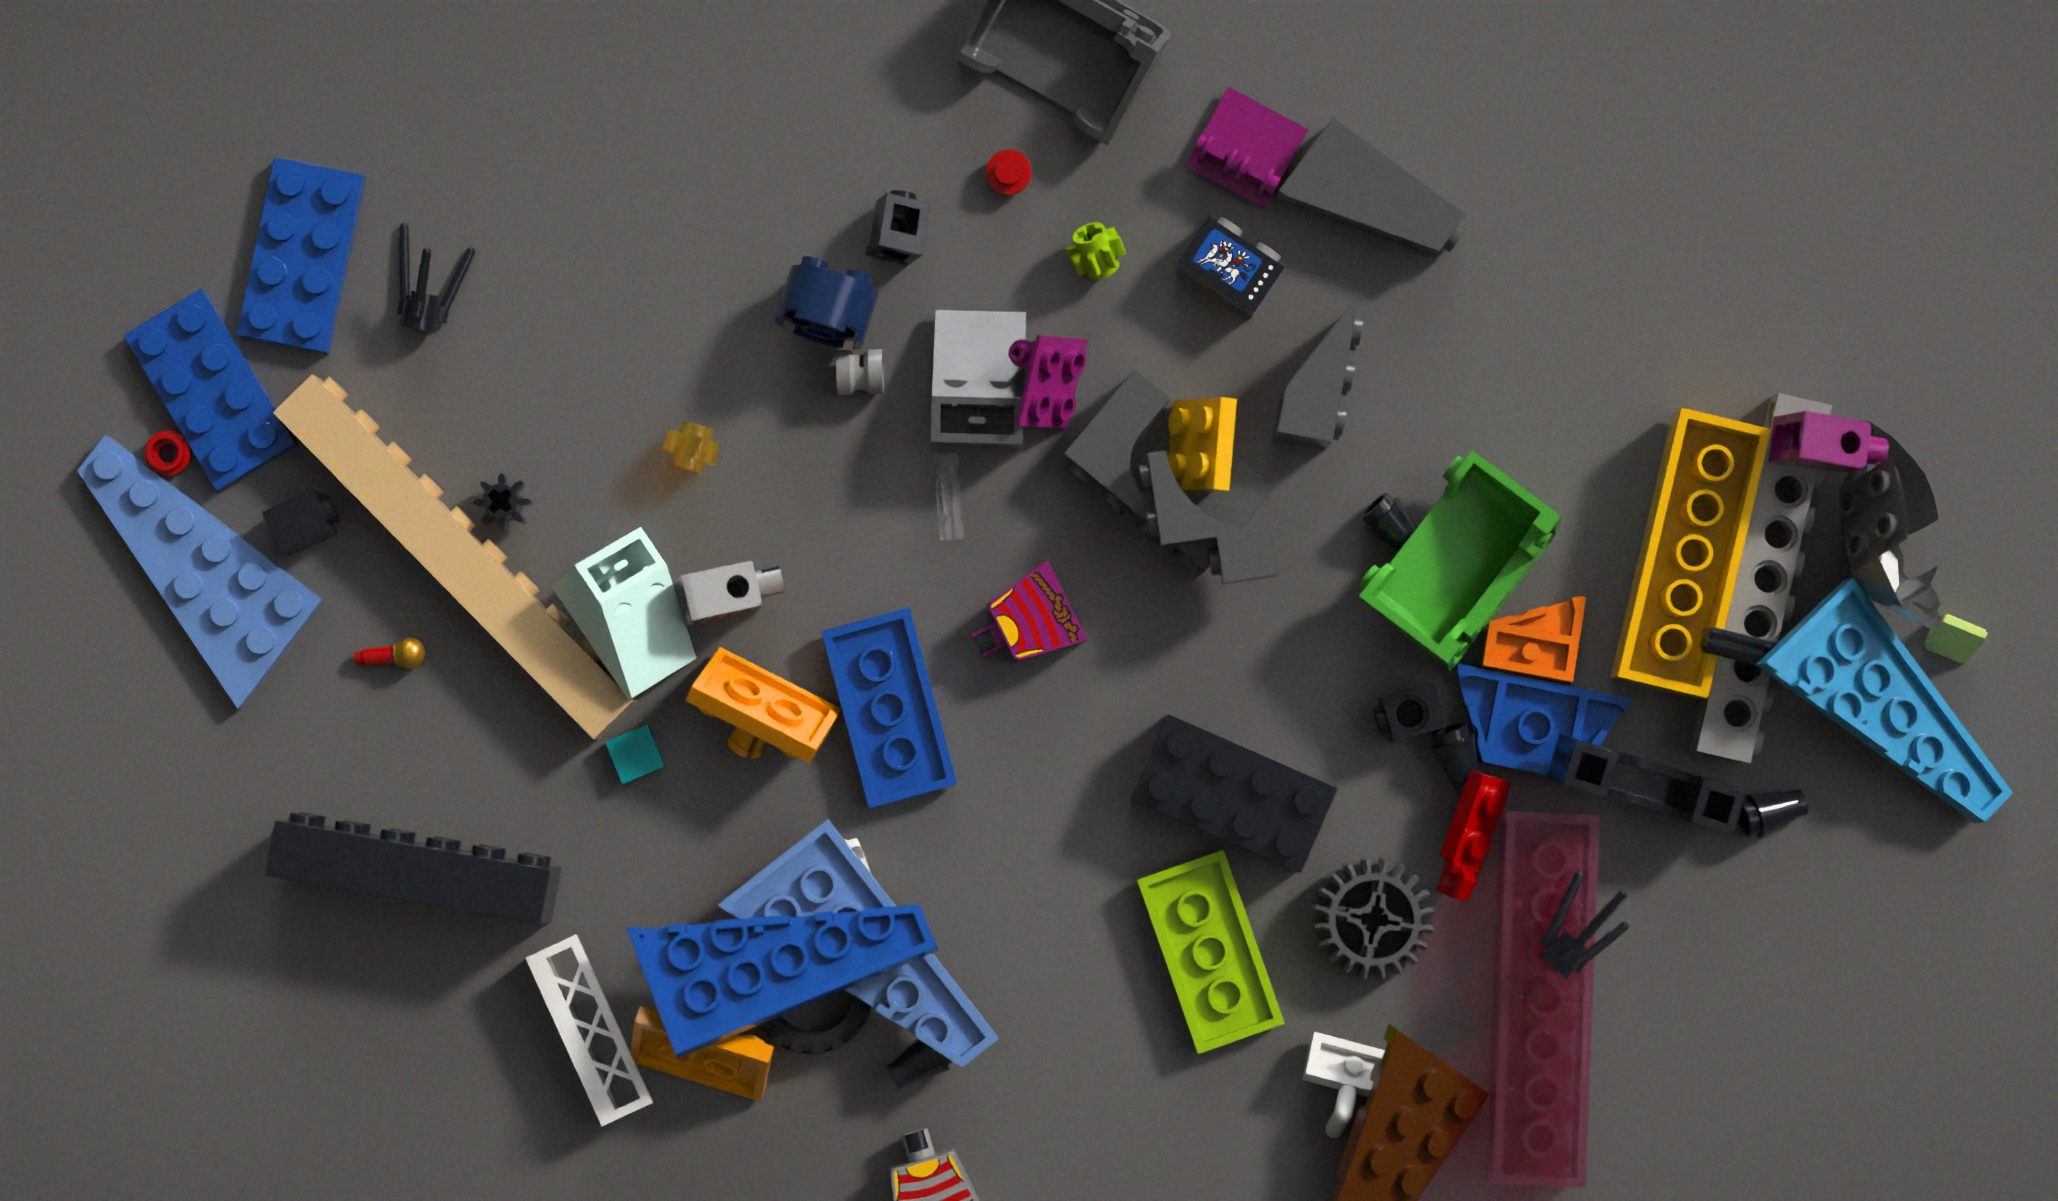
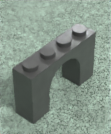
M1134 369L1067 449L1064 457L1070 461L1066 469L1085 485L1091 480L1105 490L1101 498L1119 514L1122 515L1127 509L1140 520L1136 528L1150 539L1146 511L1154 510V505L1136 486L1131 473L1130 458L1135 443L1169 403L1170 397ZM1240 457L1231 468L1229 491L1211 492L1204 500L1195 505L1214 519L1242 528L1276 486ZM1158 537L1150 539L1156 544L1159 542ZM1215 539L1174 545L1172 547L1175 551L1171 557L1190 573L1196 568L1204 573L1210 566L1208 548L1216 547Z

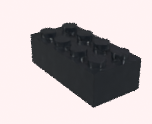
M1168 714L1130 799L1301 873L1338 788Z

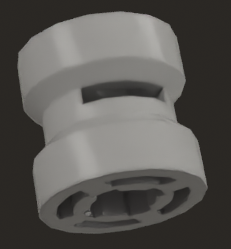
M868 349L864 354H854L851 350H836L838 395H852L856 390H866L869 394H884L882 349Z

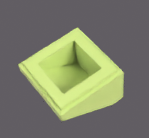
M1940 615L1939 627L1930 628L1924 647L1956 662L1966 663L1984 642L1988 632H1986V629L1952 615Z

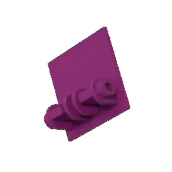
M1228 86L1203 134L1197 140L1185 166L1265 209L1308 129Z
M1036 335L1035 341L1020 339L1011 345L1008 351L1011 362L1017 367L1028 370L1016 425L1050 428L1068 427L1069 419L1072 417L1076 407L1075 393L1079 375L1084 370L1086 364L1085 350L1088 340Z

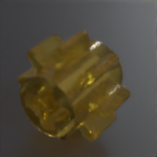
M681 421L679 431L668 429L662 450L672 454L669 465L702 474L705 463L715 466L721 448L720 443L712 441L715 430L687 421Z

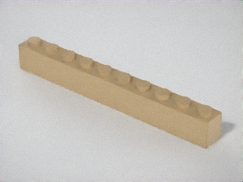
M312 374L273 413L593 740H599L638 701L635 698L627 699L612 675L598 662L600 658L587 638L584 636L578 641L566 629L571 624V621L554 604H551L546 609L536 599L535 595L540 591L537 586L521 571L514 576L502 564L508 557L489 538L483 544L471 532L476 526L475 523L459 507L456 506L450 511L438 499L444 494L439 486L425 473L418 478L407 467L412 459L395 442L392 441L386 446L375 435L380 429L378 424L362 409L355 414L343 402L349 395L330 376L323 382L319 377Z

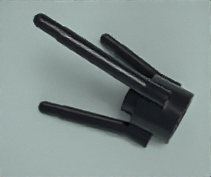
M405 222L400 224V300L397 314L402 315L400 326L436 333L438 322L447 324L451 304L475 255L473 247H469L466 250L440 306H438V296L426 294L431 250L429 248H424L422 251L416 292L411 291L410 294L409 226Z
M1582 871L1575 873L1549 929L1538 941L1545 947L1538 957L1566 980L1574 971L1579 974L1590 960L1629 928L1627 922H1622L1587 949L1584 946L1627 897V892L1620 890L1576 939L1566 931L1560 937L1557 936L1584 878Z

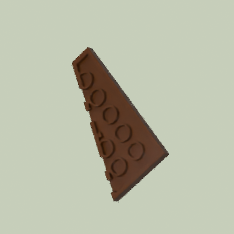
M1388 1024L1383 1038L1388 1042L1381 1063L1374 1064L1369 1078L1374 1083L1366 1105L1358 1109L1336 1172V1176L1340 1179L1333 1199H1327L1326 1201H1417L1490 1094Z

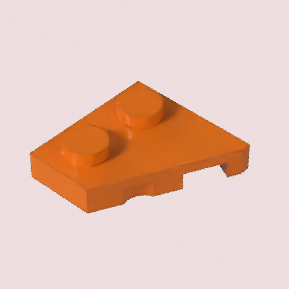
M1577 596L1571 598L1570 601L1548 607L1542 606L1516 616L1509 615L1489 621L1480 668L1571 685L1574 679L1587 597Z

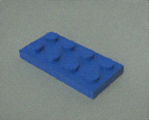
M274 157L237 335L326 354L330 353L366 180L363 174Z
M204 289L197 290L123 335L216 491L221 492L298 445L290 430L273 413L276 407Z
M910 607L821 631L868 807L873 808L957 785L956 775Z

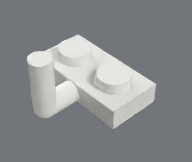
M1314 1032L1310 1039L1302 1080L1338 1089L1335 1110L1325 1126V1132L1329 1137L1338 1138L1342 1135L1352 1118L1356 1095L1369 1097L1374 1083L1369 1079L1375 1063H1381L1385 1050Z

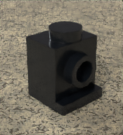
M893 190L883 195L876 201L870 244L866 248L865 255L904 265H909L922 256L930 203L916 200L917 196L903 190ZM891 221L899 225L900 232L890 230Z

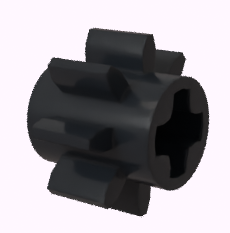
M500 473L498 484L491 486L484 481L480 483L486 492L483 499H476L473 501V504L484 507L487 513L481 519L483 524L487 525L494 518L499 519L498 526L500 530L507 532L508 521L515 519L522 524L526 522L520 513L523 506L533 505V501L522 498L519 494L525 486L523 481L520 480L512 487L507 486L508 479L506 475ZM498 493L505 496L510 493L512 494L508 500L512 506L510 511L505 512L501 509L496 512L494 511L498 506L497 501L494 499Z

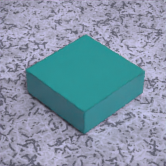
M648 724L605 742L622 784L666 767Z

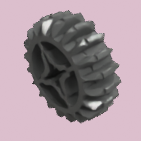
M1368 857L1360 858L1361 872L1355 873L1350 862L1344 863L1342 867L1347 876L1346 879L1342 881L1333 872L1327 876L1329 881L1336 886L1333 892L1323 887L1317 889L1318 895L1328 899L1326 907L1319 904L1311 906L1312 912L1324 914V921L1311 923V930H1326L1327 936L1316 941V946L1319 949H1323L1332 944L1335 949L1328 954L1326 960L1333 964L1341 956L1346 958L1341 966V972L1345 975L1352 971L1355 964L1359 965L1358 979L1366 981L1369 976V967H1375V975L1379 981L1386 979L1384 967L1386 965L1391 966L1395 975H1402L1403 968L1398 960L1403 957L1408 963L1415 966L1418 963V959L1410 952L1412 947L1416 946L1423 951H1427L1429 948L1428 943L1418 939L1420 931L1428 934H1433L1435 931L1434 926L1421 923V916L1435 914L1434 907L1426 906L1420 908L1418 903L1430 896L1429 891L1422 889L1413 893L1411 890L1420 880L1419 876L1412 874L1403 882L1400 878L1404 873L1405 865L1397 863L1391 874L1386 873L1388 861L1387 858L1383 857L1378 859L1376 871H1371ZM1372 880L1371 891L1368 892L1367 899L1361 906H1338L1341 898L1349 889L1359 883ZM1386 883L1395 887L1402 894L1408 905L1410 918L1392 915L1387 910L1385 905L1386 894H1384ZM1376 902V906L1381 909L1377 914H1384L1385 919L1395 921L1396 923L1377 924L1373 932L1370 933L1365 930L1368 924L1361 923L1359 918L1350 917V914L1362 915V913H1370L1372 906H1375ZM1335 919L1354 923L1358 927L1361 944L1359 955L1353 953L1344 945L1338 935ZM1390 930L1407 932L1403 941L1394 950L1385 955L1373 957L1375 947H1377L1379 938L1383 933Z

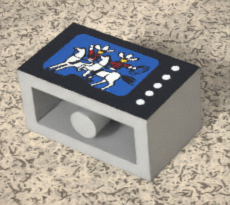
M1208 216L1178 261L1177 268L1252 318L1285 268L1278 263L1281 256L1261 242H1258L1254 247L1242 239L1240 236L1243 231L1231 221L1223 217L1215 221Z

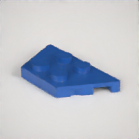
M1457 664L1455 670L1472 732H1475L1476 747L1480 761L1542 775L1548 774L1560 734L1600 745L1617 720L1631 706L1632 698L1463 664Z

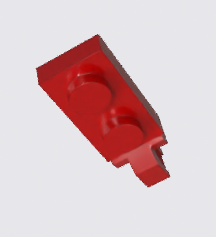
M1474 770L1469 772L1439 855L1445 858L1444 869L1436 888L1438 892L1466 902L1469 899L1477 883L1476 877L1480 872L1479 868H1481L1484 857L1489 851L1491 838L1500 813L1505 807L1511 782Z

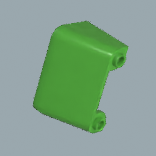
M1473 450L1465 459L1458 456L1443 475V478L1448 481L1444 489L1445 493L1390 564L1386 563L1381 569L1373 565L1358 585L1363 590L1359 595L1362 602L1448 671H1451L1486 628L1489 621L1497 614L1561 528V515Z

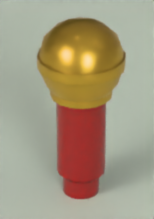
M407 637L395 643L394 646L365 648L362 651H357L354 654L356 665H364L366 667L396 664L403 668L414 669L423 662L425 650L419 640Z

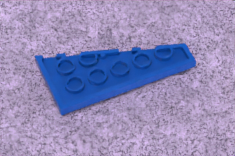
M920 904L863 909L860 912L833 914L831 911L797 917L781 915L717 920L716 923L686 925V923L668 924V927L626 928L677 1058L938 951L937 944Z

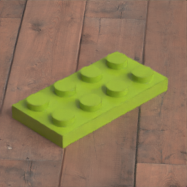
M1224 849L1137 879L1198 1054L1285 1024Z

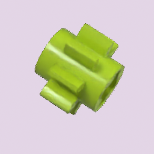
M1098 222L1088 223L1078 228L1073 234L1075 245L1066 247L1067 254L1072 266L1075 267L1077 275L1081 276L1087 273L1089 278L1095 280L1104 279L1114 274L1119 268L1117 257L1126 255L1122 240L1117 235L1115 227L1111 226L1105 229V226Z

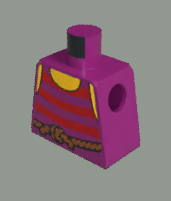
M1048 561L1038 566L989 602L987 605L995 622L971 634L983 658L1008 646L1016 663L1087 641Z

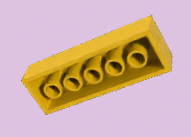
M1682 407L1672 413L1610 678L1695 699L1708 698L1718 656L1704 653L1700 649L1701 634L1707 628H1725L1771 429Z

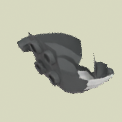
M1864 421L1871 424L1870 436L1887 439L1889 448L1885 461L1879 465L1866 464L1864 470L1850 471L1839 489L1842 539L1851 575L1873 602H1877L1911 621L1929 628H1938L1941 620L1937 611L1940 601L1936 591L1931 586V581L1938 566L1909 580L1903 573L1904 556L1898 544L1907 539V535L1921 530L1938 520L1933 492L1925 473L1905 449L1891 435L1870 421Z

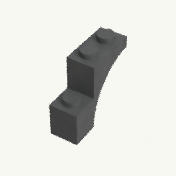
M1166 450L1147 453V464L1139 465L1143 493L1152 492L1154 510L1146 511L1150 539L1158 537L1160 548L1215 539L1216 547L1208 548L1211 575H1220L1222 585L1271 578L1279 575L1272 528L1246 529L1212 518L1199 509L1182 491L1171 471Z

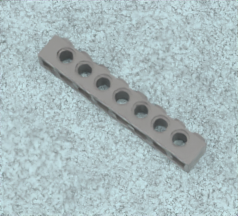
M1777 393L1770 397L1763 427L1771 429L1724 630L1751 636L1745 630L1744 621L1750 612H1756L1765 621L1764 632L1758 638L1776 643L1781 641L1779 637L1783 622L1789 623L1795 605V596L1789 595L1793 577H1800L1804 566L1805 552L1799 551L1803 533H1810L1814 522L1815 507L1809 506L1813 488L1819 490L1825 470L1768 462L1774 417L1802 411L1830 415L1832 405L1782 393ZM1779 479H1786L1794 485L1795 497L1791 503H1784L1777 498L1775 485ZM1770 523L1778 524L1785 532V541L1780 548L1770 546L1765 539V529ZM1761 567L1769 569L1775 577L1774 588L1769 593L1759 590L1754 581L1755 574ZM1718 656L1709 696L1707 699H1701L1689 751L1741 764H1751L1752 756L1758 757L1762 749L1764 730L1759 729L1762 711L1769 712L1775 686L1769 684L1770 675L1754 665V676L1750 681L1743 682L1739 680L1734 673L1736 660ZM1730 701L1740 703L1745 711L1744 720L1737 727L1729 725L1724 718L1725 706Z

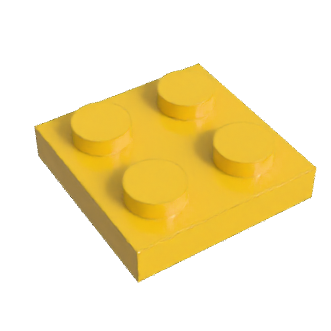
M1211 397L1173 401L1172 411L1168 419L1170 442L1167 458L1171 471L1184 493L1229 491L1237 399Z

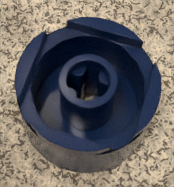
M803 256L801 264L794 265L790 269L774 319L775 322L783 328L785 320L795 325L793 334L822 345L842 349L846 340L854 341L853 349H861L878 298L877 291L871 287L873 278L857 270L849 269L846 271V274L828 269L829 264L815 257Z

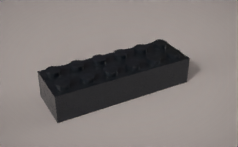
M290 812L289 819L275 820L265 871L266 876L539 925L552 921L561 867L550 865V856L524 852V854L518 853L517 859L505 857V848L479 844V846L472 845V851L460 849V840L434 836L427 837L426 843L415 841V832L394 828L381 829V833L378 835L370 833L371 824L336 820L335 827L325 825L326 816L304 812Z

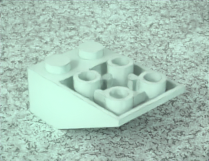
M641 527L577 563L551 586L628 700L636 697L696 659L668 567Z

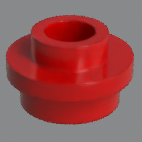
M165 430L154 434L148 440L144 456L147 465L152 471L162 476H174L184 471L191 460V447L181 434ZM172 445L176 449V457L170 462H165L162 459V450L166 446Z

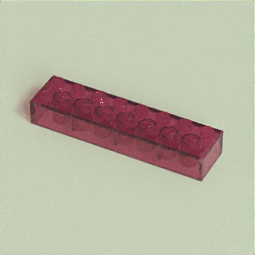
M1502 811L1500 814L1486 1176L1492 1184L1586 1188L1594 958L1586 964L1579 974L1574 971L1566 980L1538 957L1545 948L1538 941L1549 929L1564 894L1577 871H1582L1584 878L1557 936L1560 937L1566 931L1576 939L1596 917L1600 815ZM1595 934L1584 945L1587 949L1595 944Z

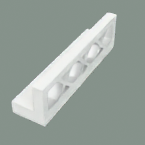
M578 935L571 936L526 957L525 959L601 1126L653 1103ZM572 947L579 963L573 982L560 978L550 959L551 956ZM582 973L590 989L578 984ZM563 985L570 987L568 996L564 990ZM576 990L594 996L597 1002L598 1009L592 1024L579 1020L574 1012L571 1002ZM601 1015L609 1030L598 1027ZM582 1027L590 1030L587 1038ZM595 1032L613 1038L617 1046V1052L611 1066L598 1062L594 1056L590 1044ZM620 1057H622L628 1072L617 1069ZM601 1069L609 1072L606 1080ZM614 1074L632 1080L640 1098L618 1108L609 1089Z

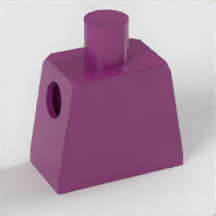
M1802 411L1774 417L1768 462L1834 472H1850L1864 470L1866 464L1879 465L1887 459L1889 446L1887 439L1870 436L1871 424L1868 422Z

